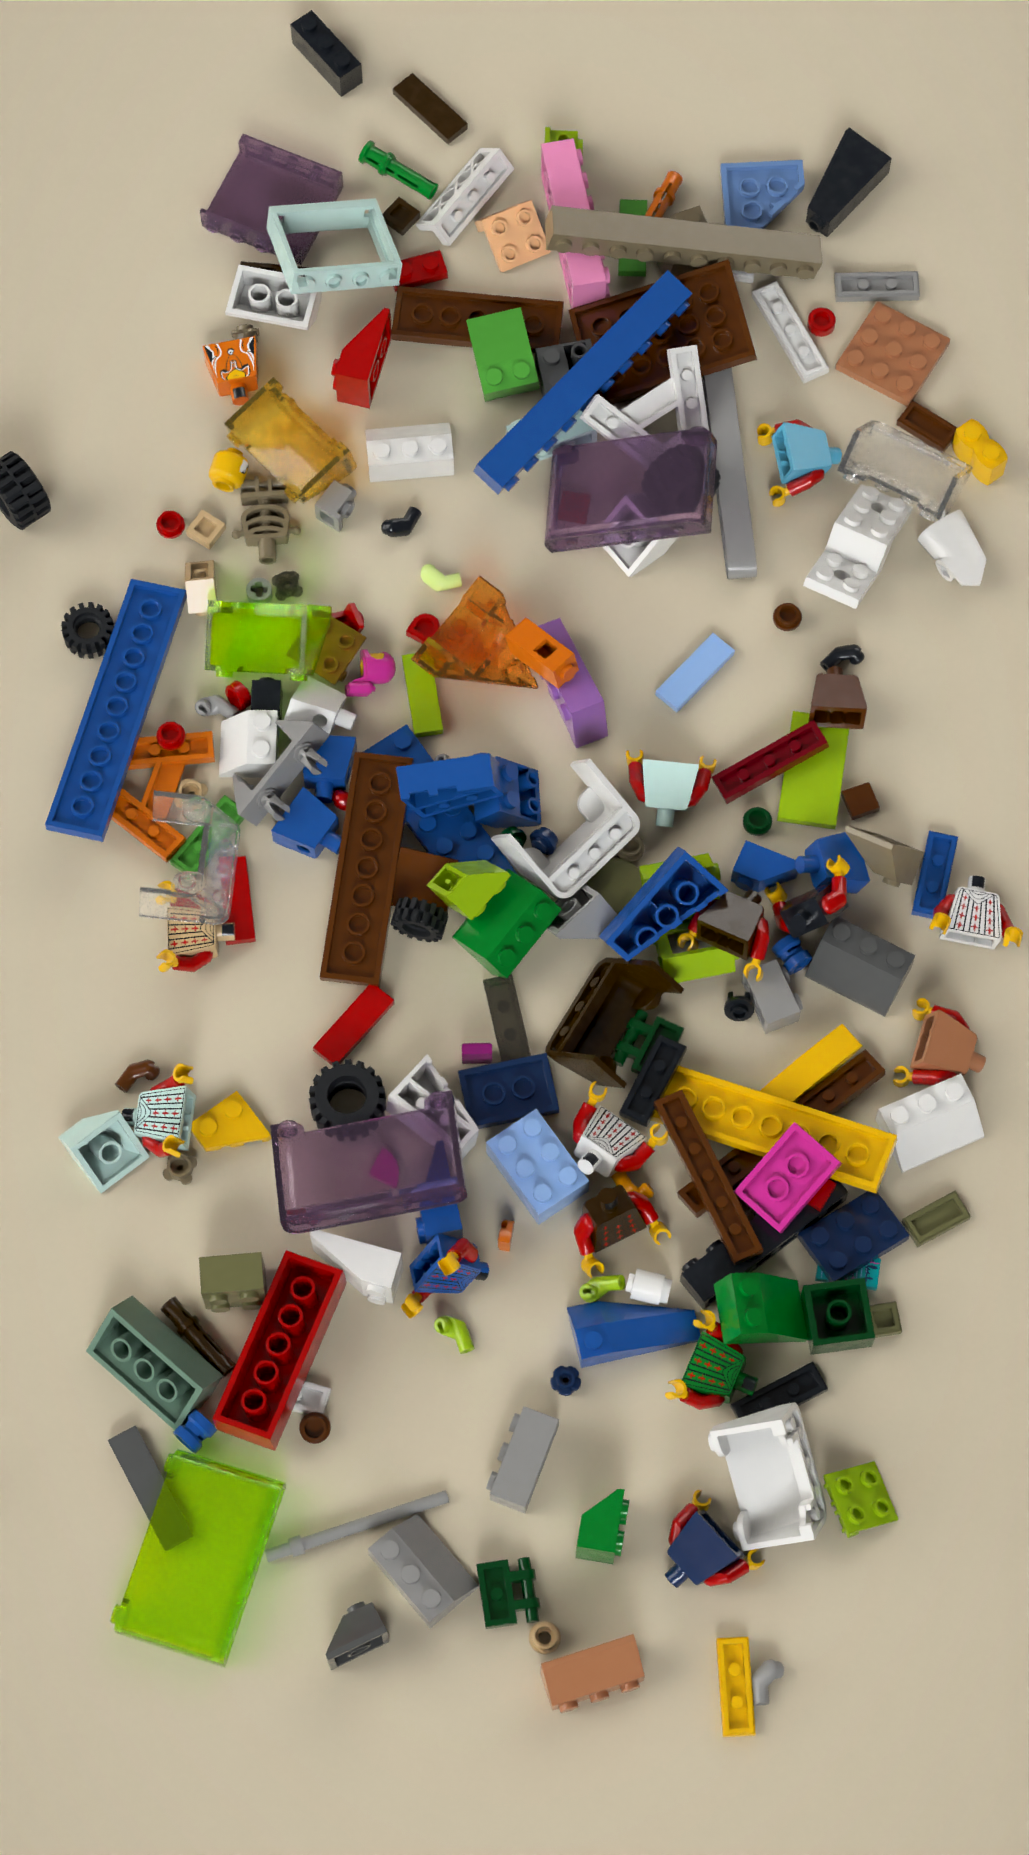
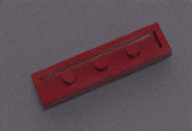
M812 720L711 778L724 801L728 804L827 749L829 745L815 721Z

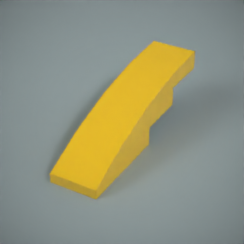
M842 1023L791 1063L762 1088L760 1092L795 1103L831 1076L860 1050L863 1045Z

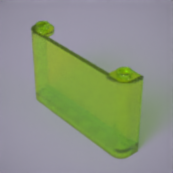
M177 1449L174 1454L169 1453L164 1465V1471L167 1472L122 1603L121 1605L116 1604L110 1622L115 1624L114 1631L117 1634L225 1668L286 1489V1483Z

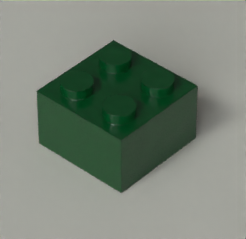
M865 1277L803 1285L801 1301L810 1355L872 1347L875 1340V1332Z

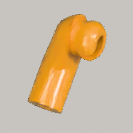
M617 1172L611 1176L615 1184L622 1185L626 1192L635 1191L646 1195L648 1199L654 1195V1190L649 1184L642 1183L640 1187H637L632 1183L627 1173Z

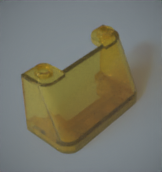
M273 377L224 423L229 431L226 437L235 447L239 448L242 446L280 482L286 488L283 492L293 503L299 501L304 504L325 491L333 480L339 482L349 476L357 468V465L350 450L341 441L338 443L334 438L331 439L297 406L292 397L290 398L286 393L282 392L283 386Z

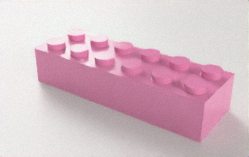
M574 138L541 144V179L549 211L552 205L594 210L592 196H587L586 191L588 189L587 174L581 170V165H583L581 149H576ZM558 252L571 309L610 297L608 286L610 284V273L608 267L603 265L605 256H587L580 253Z

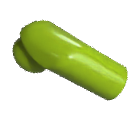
M623 1275L593 1277L580 1287L579 1295L585 1302H596L609 1291L623 1290L625 1288V1278Z
M447 1315L438 1317L435 1320L434 1328L436 1332L455 1339L460 1354L468 1353L475 1349L464 1321Z

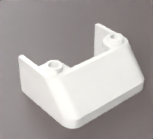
M590 758L573 761L570 764L572 769L588 787L580 794L577 801L578 810L586 821L553 854L546 858L536 848L523 849L511 833L495 835L491 838L521 875L553 897L559 899L569 898L574 895L640 829V820L637 814Z

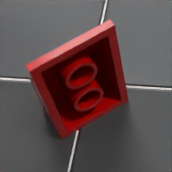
M384 308L342 349L340 358L334 360L331 375L335 376L333 390H336L338 402L370 409L391 343L392 329L389 308Z

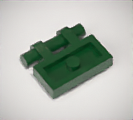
M638 1009L634 1018H630L626 1026L628 1030L623 1040L619 1041L614 1049L616 1054L613 1060L616 1061L619 1067H623L627 1058L635 1060L631 1071L639 1074L659 1034L679 1043L684 1033V1028L659 1016L656 1017L652 1026L646 1024L645 1021L648 1013ZM638 1035L646 1037L641 1049L633 1046Z
M530 1557L517 1559L519 1571L512 1572L509 1570L508 1559L476 1564L486 1629L517 1625L516 1612L525 1611L527 1623L539 1622L538 1609L541 1607L540 1600L535 1595L533 1581L536 1580L535 1569H531ZM512 1583H521L523 1599L514 1600Z

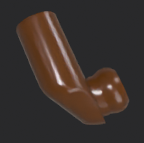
M149 1059L132 1063L117 1080L115 1086L124 1093H127L138 1078L145 1076L147 1080L156 1079L160 1069L154 1065V1061Z

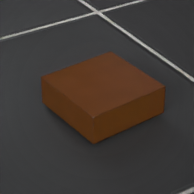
M869 782L841 792L851 820L880 810Z

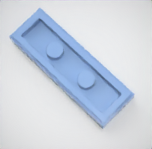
M712 633L656 690L655 695L677 713L734 655L735 650L716 634Z

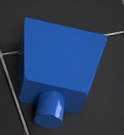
M330 735L317 751L327 761V767L317 762L316 765L322 772L319 775L312 774L306 766L303 768L305 788L315 789V797L323 804L332 802L333 790L347 789L353 767L354 754L357 752L356 737Z
M302 787L289 805L290 813L285 811L282 815L285 819L278 821L271 830L273 842L313 859L318 858L325 847L338 855L342 836L336 833L339 828L337 815L311 792Z
M846 832L815 840L805 850V856H798L796 859L797 872L799 874L810 873L814 888L832 881L831 879L834 877V874L827 869L826 862L828 859H832L836 863L838 855L850 865L848 873L844 876L847 881V893L857 894L870 882L865 860Z

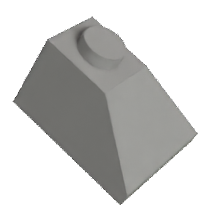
M584 884L571 897L558 898L555 901L562 910L546 930L559 939H600L598 936L617 916V913L600 893Z

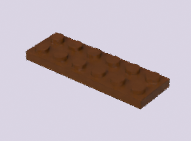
M398 286L391 339L472 348L467 319L521 307L531 351L535 354L536 348L558 345L560 343L564 302Z

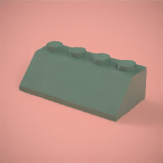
M134 1296L111 1308L86 1350L89 1355L174 1430L179 1425L186 1424L188 1415L194 1409L198 1411L211 1397L223 1377L218 1370Z

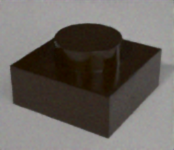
M400 197L382 214L386 224L402 236L420 219V211Z

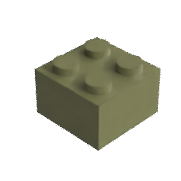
M261 1252L199 1257L201 1295L206 1309H211L215 1313L229 1311L230 1307L242 1306L244 1310L261 1308L267 1294L266 1268Z

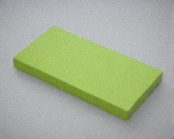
M793 711L790 733L807 724L810 713ZM819 727L829 747L784 772L777 821L835 830L849 729Z

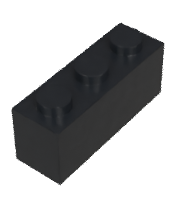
M312 10L290 24L292 44L341 97L363 83L361 63Z

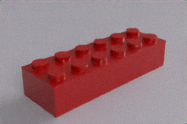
M287 1250L285 1251L212 1418L218 1431L273 1451L276 1450L347 1284L343 1270Z

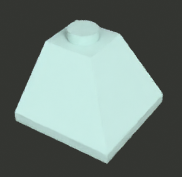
M118 1110L83 1118L58 1137L73 1160L100 1193H103L150 1157Z

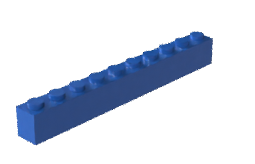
M667 270L479 461L473 472L497 495L504 489L509 492L520 480L517 475L523 469L527 472L530 471L539 461L536 456L542 450L547 453L557 443L558 439L555 437L561 430L567 433L577 422L574 417L580 411L584 412L593 397L600 391L605 394L615 383L612 378L618 372L622 375L627 372L634 364L631 359L637 353L642 356L653 343L650 340L656 333L662 336L671 326L669 320L675 314L680 317L689 308L688 300L692 292Z

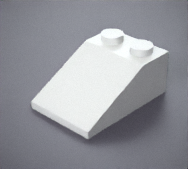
M311 1229L310 1237L313 1251L330 1266L343 1270L346 1280L363 1296H367L368 1301L379 1305H385V1302L393 1304L403 1272L402 1253Z

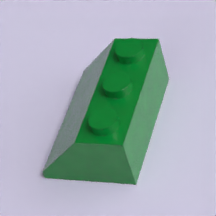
M510 869L505 870L511 876L506 881L504 889L498 894L493 895L486 903L487 906L483 913L472 920L467 918L452 936L459 945L492 975L506 979L562 910L542 890Z

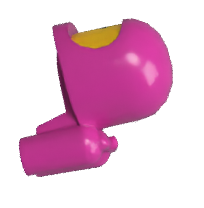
M361 649L360 678L345 685L346 697H367L372 692H375L376 688L373 684H385L391 681L396 671L395 661L391 654L387 652L369 653L367 649Z

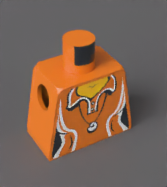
M255 336L204 345L205 363L218 395L222 397L231 395L233 404L237 406L248 403V392L258 389V353Z

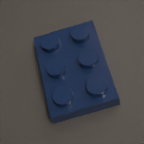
M547 1053L458 1070L465 1109L479 1129L517 1122L535 1109L538 1110L541 1116L559 1113V1105Z
M869 1191L798 1233L799 1241L820 1267L829 1282L844 1280L875 1259L880 1258L906 1242L910 1236L877 1192L876 1194Z

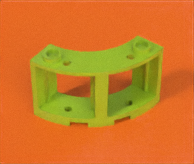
M709 853L692 856L718 881L721 880L719 865L712 862ZM664 862L639 866L642 886ZM695 913L683 920V923L675 929H671L660 936L659 940L653 943L658 953L657 960L659 966L677 983L736 972L735 960H738L739 957L714 946L672 953L668 935L689 932L688 926Z

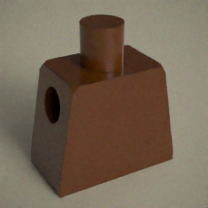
M838 666L828 668L826 674H818L816 676L808 722L814 720L818 727L863 729L867 704L859 678L855 675H844L843 669Z

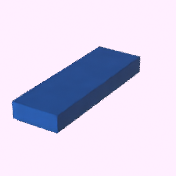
M929 830L911 915L933 919L934 908L947 894L958 841L957 836Z

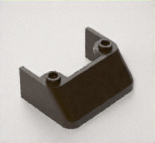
M605 958L594 967L549 1040L545 1052L555 1062L592 1083L597 1081L596 1085L625 1088L627 1083L616 1074L617 1063L610 1056L625 1033L630 1018H634L638 1009L647 1011L656 1008L664 992L682 994L684 988L653 960L630 959L626 961L623 958Z

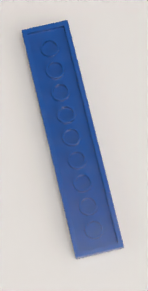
M135 579L130 580L45 823L46 830L104 842L187 598L186 590Z

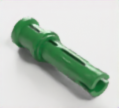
M371 140L363 147L358 158L361 164H369L378 170V174L382 176L389 175L429 200L434 197L439 186L437 183L396 160L393 153L384 152L376 147L375 143Z

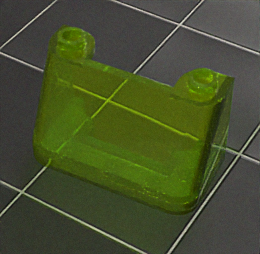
M208 600L205 670L216 671V677L233 678V672L288 674L292 681H307L308 676H314L330 625L332 607L311 604H268Z

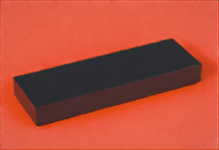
M659 1034L619 1111L620 1116L648 1127L656 1111L654 1101L663 1098L687 1051V1046Z
M812 1361L755 1391L752 1396L747 1395L732 1403L730 1407L736 1418H740L782 1404L795 1402L800 1406L826 1392L828 1387Z

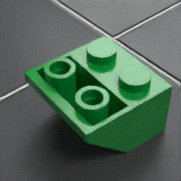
M617 1489L582 1514L576 1547L577 1559L613 1564L614 1556H621L625 1531H619V1524L626 1525L630 1501L623 1499L624 1489Z

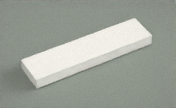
M775 281L752 291V298L803 384L829 372L828 365L779 283Z

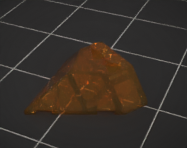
M481 576L466 591L459 605L431 638L428 637L411 658L413 662L435 678L538 688L536 679L532 677L529 666L510 653L505 635L515 627L513 619H510L503 593Z

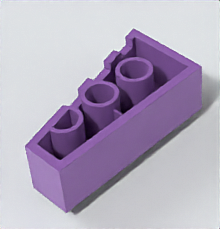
M558 618L539 625L538 627L575 654L579 671L576 672L570 681L565 682L558 689L545 679L549 694L557 705L575 747L579 748L608 737L604 700L561 619Z

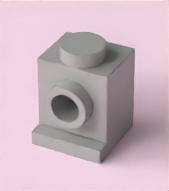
M333 480L315 504L316 518L340 532L342 529V519L348 518L354 510V497L357 494L355 489L346 483L341 484Z

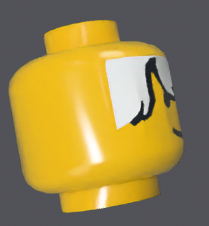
M236 448L220 450L214 455L208 476L215 488L224 492H232L234 489L240 488L244 483L249 469V462L243 457V453Z

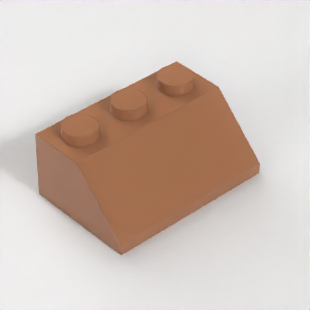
M634 1634L541 1663L540 1668L541 1678L552 1711L559 1709L560 1713L578 1708V1702L590 1699L591 1703L609 1698V1692L621 1689L622 1693L640 1688L639 1682L644 1681L645 1678Z

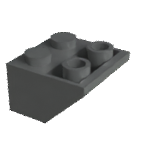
M591 339L535 349V367L542 397L592 348Z

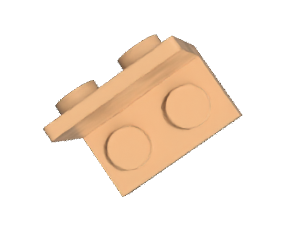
M532 200L524 201L475 221L478 232L484 231L500 272H505L551 252V250H546V237Z

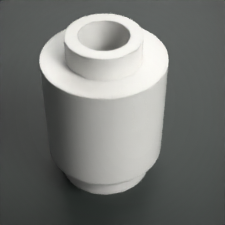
M637 1268L636 1274L629 1273L625 1291L631 1292L630 1299L659 1305V1303L667 1304L672 1280L666 1279V1275Z

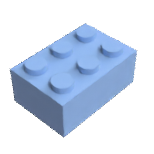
M537 1109L486 1142V1153L538 1225L589 1191L588 1178L580 1171L577 1163Z

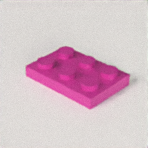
M794 1122L735 1189L734 1193L779 1233H782L842 1163Z

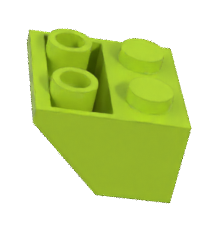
M486 860L446 863L426 886L448 907L472 920L483 913L487 906L486 903L494 894H498L504 889L506 881L511 875Z

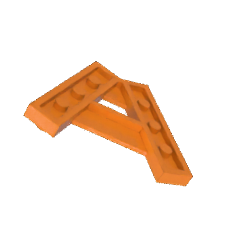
M212 731L186 733L184 744L176 750L163 749L158 744L156 736L139 737L128 770L154 769L141 802L123 788L121 789L111 819L166 863L186 841V838L165 822L185 766L215 762Z

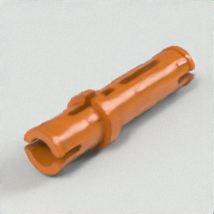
M675 171L667 173L661 187L655 190L653 194L654 199L645 216L653 217L656 212L654 217H663L667 208L674 203L675 193L682 184L683 178L679 173Z

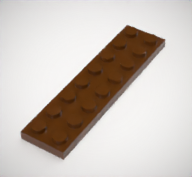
M355 752L320 971L321 981L380 987L395 890L397 862L407 805L400 798L396 767L413 765V758Z

